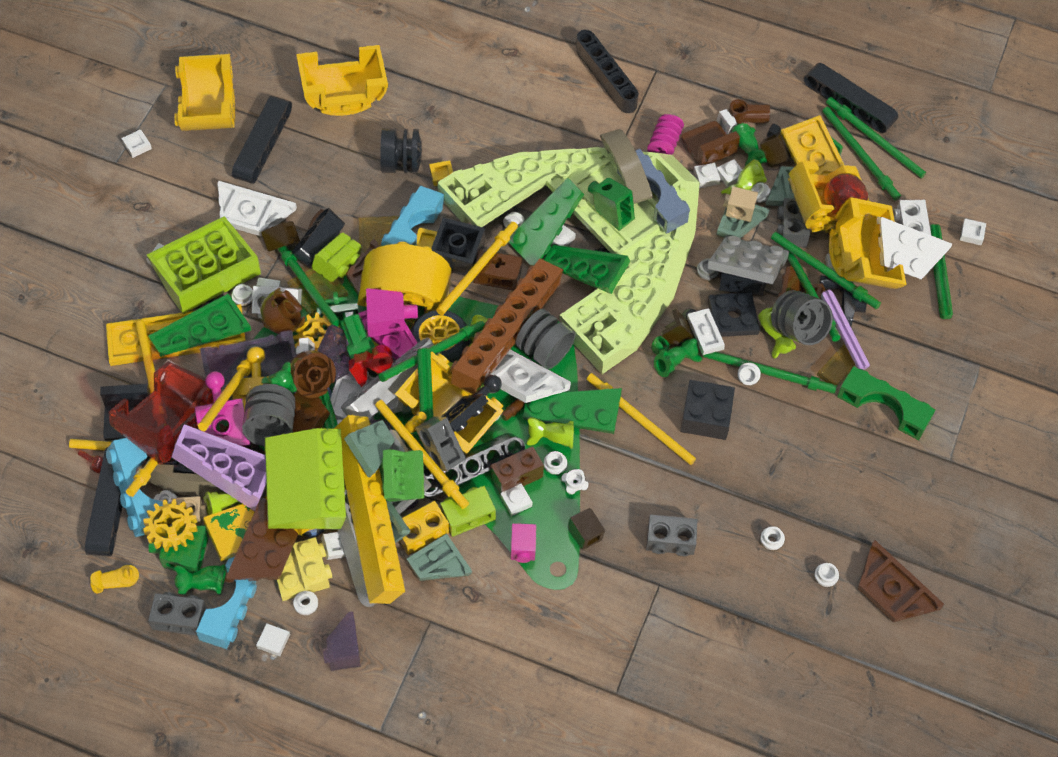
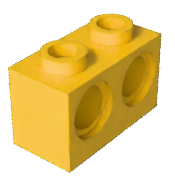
M435 501L402 518L410 529V533H416L418 536L408 538L406 535L399 542L407 555L418 552L445 534L450 533L449 522ZM430 522L438 523L435 527L428 526Z

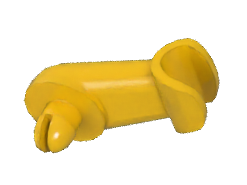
M125 565L105 573L99 570L91 575V589L94 593L98 594L103 592L104 589L131 587L137 583L139 572L132 565Z

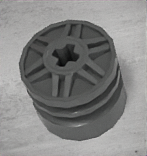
M791 290L785 292L777 299L773 305L771 320L774 329L781 335L804 345H814L821 342L829 333L833 316L829 304L801 291Z
M540 309L521 328L516 339V346L522 351L524 350L527 355H534V360L544 368L552 369L570 350L574 343L576 332L563 322L558 323V319L546 309Z
M263 384L251 389L246 396L242 427L245 437L252 443L265 447L266 437L293 433V417L295 414V397L285 387L276 384Z

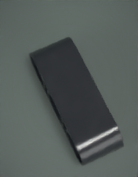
M330 208L325 209L296 245L292 254L308 269L312 268L315 255L337 237L345 222Z

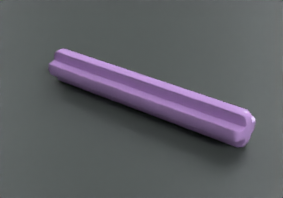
M831 290L823 292L821 298L829 304L836 327L856 367L863 370L867 369L870 364L834 293Z

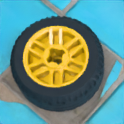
M432 310V312L429 311L421 315L414 322L411 333L417 343L425 338H429L435 345L458 333L459 329L467 325L460 316L447 310L444 315H440L436 310ZM470 339L468 341H461L440 352V354L448 359L449 362L459 361L465 347L470 345Z

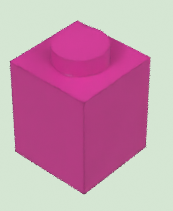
M512 524L511 560H516L520 563L535 561L536 524Z

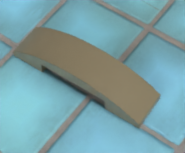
M621 129L600 134L607 153L611 154L624 181V186L633 192L634 204L652 199L653 196L646 174L626 134Z
M158 464L151 473V483L173 493L204 497L205 492L216 491L218 494L224 492L198 474L174 473V465Z

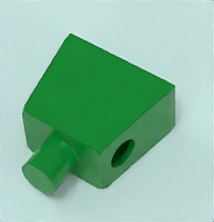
M606 178L601 183L597 181L590 183L588 192L593 195L595 210L618 231L635 219L632 190L611 178Z
M197 526V532H191L194 539L186 540L187 547L180 544L178 545V551H175L173 547H169L168 552H165L162 545L159 549H156L153 542L149 543L148 551L149 553L160 554V562L162 567L175 571L174 568L178 565L190 573H195L202 569L209 534L206 526Z

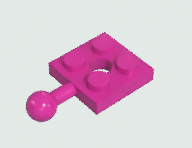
M217 371L210 372L206 377V385L212 390L214 402L222 393L221 388L225 382L224 376ZM243 399L227 401L208 429L203 432L242 447L251 446L250 441L243 434L242 426L245 414ZM213 404L195 407L197 424L200 423ZM222 420L229 422V429L224 433L216 430L217 423Z

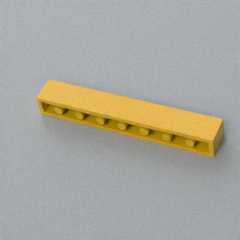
M347 415L334 429H341L343 474L369 603L390 604L405 592L387 502L384 499L380 469L378 468L368 478L344 439L348 434L369 426V417Z

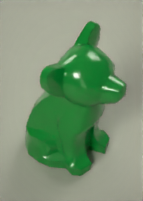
M745 123L736 125L731 133L735 131L740 136L739 147L748 154L745 166L752 160H758L761 165L766 163L765 153L759 150L758 142L754 136L755 128Z
M696 339L686 340L680 344L681 347H674L668 351L664 349L659 351V354L654 358V367L661 377H668L685 358L701 362L703 358L698 355L699 347Z
M286 362L282 369L275 374L261 379V384H276L285 387L290 392H296L297 390L293 382L290 362Z
M226 564L207 566L195 573H190L182 566L176 565L174 570L177 572V575L174 578L175 587L178 589V594L184 595L191 588L200 591L214 590L217 592V595H221L226 576Z

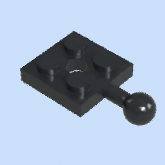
M752 292L713 294L708 296L709 310L721 337L759 334L760 327ZM688 308L683 311L682 315L688 321L687 315L697 311ZM734 311L739 317L732 318L728 312Z
M497 375L487 376L484 379L482 388L474 395L463 396L441 417H447L453 431H461L467 426L468 423L466 421L468 419L476 417L484 410L483 406L489 402L485 396L489 393H496L501 389V379Z

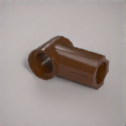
M735 99L730 103L728 112L735 118L737 125L744 122L769 123L770 105L747 104L741 99Z

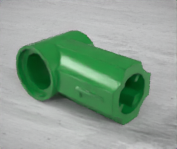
M357 314L344 318L341 321V325L348 341L347 350L351 359L354 357V354H362L365 351L372 353L375 345L367 335L361 316Z

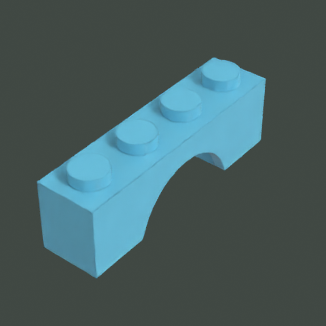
M420 186L416 193L411 194L408 205L403 206L398 220L393 221L390 232L383 236L381 246L397 244L398 242H407L409 245L417 246V235L411 228L421 223H434L443 210L444 194Z
M141 436L114 440L107 448L106 458L113 467L114 483L116 486H119L121 492L120 501L128 514V526L130 530H133L135 537L145 535L143 528L146 526L143 520L149 518L147 511L151 510L154 512V504L163 506V503L160 500L146 496L140 489L133 497L126 493L127 488L134 480L133 477L136 474L137 468L147 458Z
M235 556L228 559L225 565L227 573L231 567V564ZM248 579L234 580L236 588L231 599L218 608L205 610L196 630L200 641L225 649L228 648L230 642H234L238 632L236 627L239 620H243L247 613L246 604L249 598L252 599L255 595L256 581H248Z

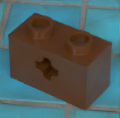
M479 250L476 262L486 251ZM496 253L473 281L475 284L514 291L522 272V258L513 254Z
M532 446L492 464L491 479L501 494L521 483L525 486L543 478L544 464Z

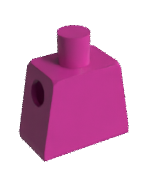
M366 289L369 337L403 332L404 319L418 318L417 305H404L402 292Z

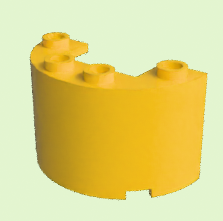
M380 45L359 47V61L318 65L317 52L296 54L305 100L313 109L315 107L320 109L321 113L335 116L359 113L372 107L371 103L375 100L380 101L387 91L388 81Z
M230 54L179 57V66H176L175 70L176 78L181 80L182 96H178V113L174 114L175 126H180L181 131L233 128L235 126V93Z
M801 161L790 171L788 181L805 226L812 232L825 230V233H830L831 228L835 229L838 221L835 217L841 206L850 197L869 201L856 166L842 165L828 175L814 174L819 170L816 162Z
M850 197L839 209L835 217L838 219L835 229L831 228L829 254L834 270L847 281L890 289L904 287L907 284L903 265L899 264L890 271H888L887 267L880 265L881 249L878 237H881L880 224H877V217L894 221L892 206Z
M398 242L397 244L373 249L364 259L357 305L367 307L366 289L370 288L402 292L405 303L425 306L424 314L429 311L432 312V310L435 311L449 295L451 267L442 256L433 252L427 246L420 247L409 245L407 242Z
M431 352L433 416L441 417L463 396L473 394L451 384L452 373H450V366L448 365L450 362L442 354L435 355ZM418 368L395 393L404 406L410 407L414 415L420 412ZM485 396L489 402L483 406L484 410L476 417L468 419L466 421L468 423L467 426L461 431H453L464 454H467L504 411L501 409L503 405L494 397L490 400Z

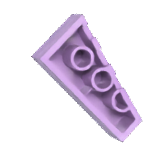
M184 424L176 442L172 458L255 511L266 485L265 455Z

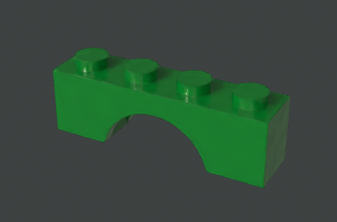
M854 366L843 382L837 396L856 408L870 402H877L888 406L898 418V430L918 441L936 411L928 403L921 402L911 397L907 392L900 391L890 386L886 381L879 380L871 376L867 371Z

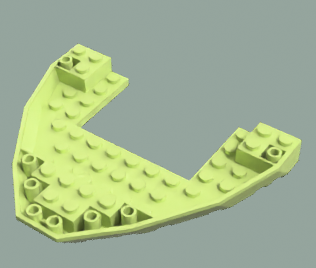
M591 147L585 149L518 152L495 159L493 162L474 165V167L465 170H457L438 182V192L444 194L443 202L461 222L467 224L470 222L472 225L483 227L545 185L554 192L569 178L584 193L573 214L611 253L628 255L630 259L628 267L612 294L597 289L560 314V320L576 332L574 345L601 374L607 372L639 348L673 301L695 236L700 184L673 155L643 152L650 157L654 167L663 173L667 183L676 189L677 195L682 201H686L690 208L688 222L667 234L654 220L655 206L659 200L653 192L652 199L634 204L635 219L620 231L595 210L593 195L588 192V186L591 182L597 181L601 183L606 178H611L624 186L623 179L617 173V166L611 154H608L605 148Z

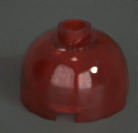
M841 173L834 176L826 183L823 189L824 204L833 205L834 210L830 213L834 216L837 215L841 206L850 197L866 201L868 199V192L864 183L859 177L850 173Z

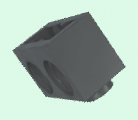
M784 198L782 206H778L777 219H781V224L777 226V233L796 246L806 248L810 237V230L805 226L796 199Z
M434 416L415 427L426 452L441 470L448 471L466 460L447 417Z
M650 515L646 550L652 551L655 554L667 552L676 553L678 556L694 555L698 519ZM661 533L665 538H657L654 534ZM679 536H686L689 540L683 541L679 539Z
M171 592L155 593L148 622L152 630L198 636L196 630L207 607L204 600L198 596L188 595L187 597H180ZM172 608L169 613L161 614L163 609ZM189 611H196L194 616L185 617Z

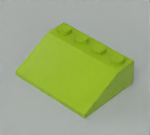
M225 216L147 254V258L183 314L261 274L258 256Z
M316 428L266 437L265 464L268 528L341 529L346 519L341 429Z

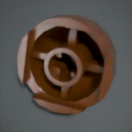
M277 288L264 298L260 308L261 320L267 329L277 334H290L304 325L305 316L301 318L299 311L302 310V307L298 300L289 291L285 290L282 292L280 291L281 288Z
M305 350L297 354L290 362L296 391L305 397L318 398L328 392L327 388L335 381L336 369L334 363L321 352Z

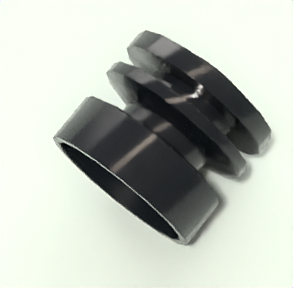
M382 128L380 146L382 173H396L398 164H402L404 174L408 173L409 164H412L413 174L419 173V166L422 162V141L419 129H413L412 138H409V130L405 128L403 138H398L396 128Z

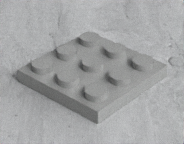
M726 236L710 258L708 269L773 284L788 259L789 251L783 250L779 246L770 247L762 245L758 241L749 242L741 240L737 236Z

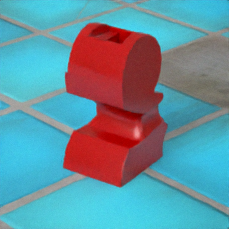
M378 345L372 350V353L365 351L362 354H354V357L349 360V371L361 388L367 381L366 368L381 373L391 367L392 351L386 345Z

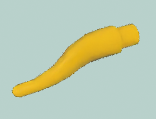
M419 412L404 426L410 433L415 432V427L422 424L427 419V416L424 412Z

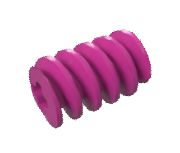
M671 114L661 115L653 131L647 151L672 155L684 127L683 120Z

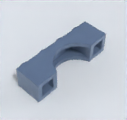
M641 149L636 150L650 189L659 200L655 206L654 220L667 234L688 222L690 208L687 202L682 201L677 195L676 189L667 183L663 173L654 167L650 157L645 155Z

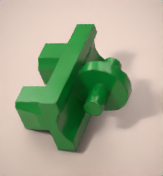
M337 291L333 292L334 298L325 299L328 305H334L329 307L336 316H343V320L348 316L358 314L357 303L343 304L348 303L347 296L338 297ZM318 307L317 313L323 318L324 314ZM323 325L324 329H330L329 327Z

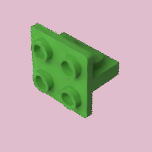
M393 449L383 450V459L379 469L383 483L384 499L390 502L423 499V451L402 452Z

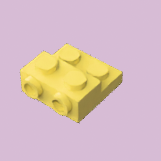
M316 537L294 544L281 577L277 579L283 601L295 598L302 591L316 592L330 588L328 579L333 578L329 564L324 565L322 557H326L323 543H317Z

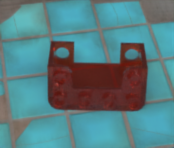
M167 361L154 372V391L130 412L128 410V400L124 398L109 411L110 425L159 465H162L171 459L184 424L198 429L195 407L214 404L212 390L206 385L205 377ZM165 372V376H164L163 380L161 381V377H162L163 373Z

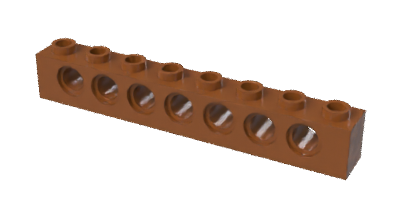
M539 259L535 265L529 267L525 278L519 279L516 289L510 291L505 303L497 307L494 317L486 321L483 331L481 333L477 332L472 345L465 347L459 361H454L450 369V373H452L451 384L473 395L483 386L484 379L493 373L516 343L518 333L526 321L535 312L542 309L558 288L563 269L542 259Z

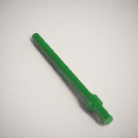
M832 97L826 101V104L835 110L841 119L849 121L919 178L922 179L926 175V171L851 113L852 110L846 105L842 106Z
M825 107L822 113L876 177L878 185L883 190H886L894 201L900 199L901 194L893 186V181L890 177L883 174L829 107Z
M774 232L771 239L852 293L855 299L860 302L864 301L876 310L879 308L881 302L868 294V290L862 286L858 287L852 282L847 281L844 277L839 276L834 270L779 233Z
M286 246L277 249L281 254L284 264L292 269L333 327H338L341 323L297 263V258L292 254V251H289Z
M789 251L788 261L793 267L806 294L819 298L797 257ZM833 319L829 335L832 341L836 342L840 340L841 336L835 327L836 322Z
M479 321L471 326L467 325L459 329L458 333L429 347V349L436 355L461 341H468L477 332L484 329L485 323ZM417 354L379 373L380 381L385 382L417 365Z
M720 352L703 355L704 358L740 367L748 362L754 363L759 367L761 374L808 386L807 389L814 391L818 389L835 394L837 385L820 381L818 377L811 376L809 378Z

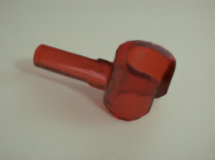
M80 450L78 455L91 462L90 469L100 474L103 458L98 455L95 457Z

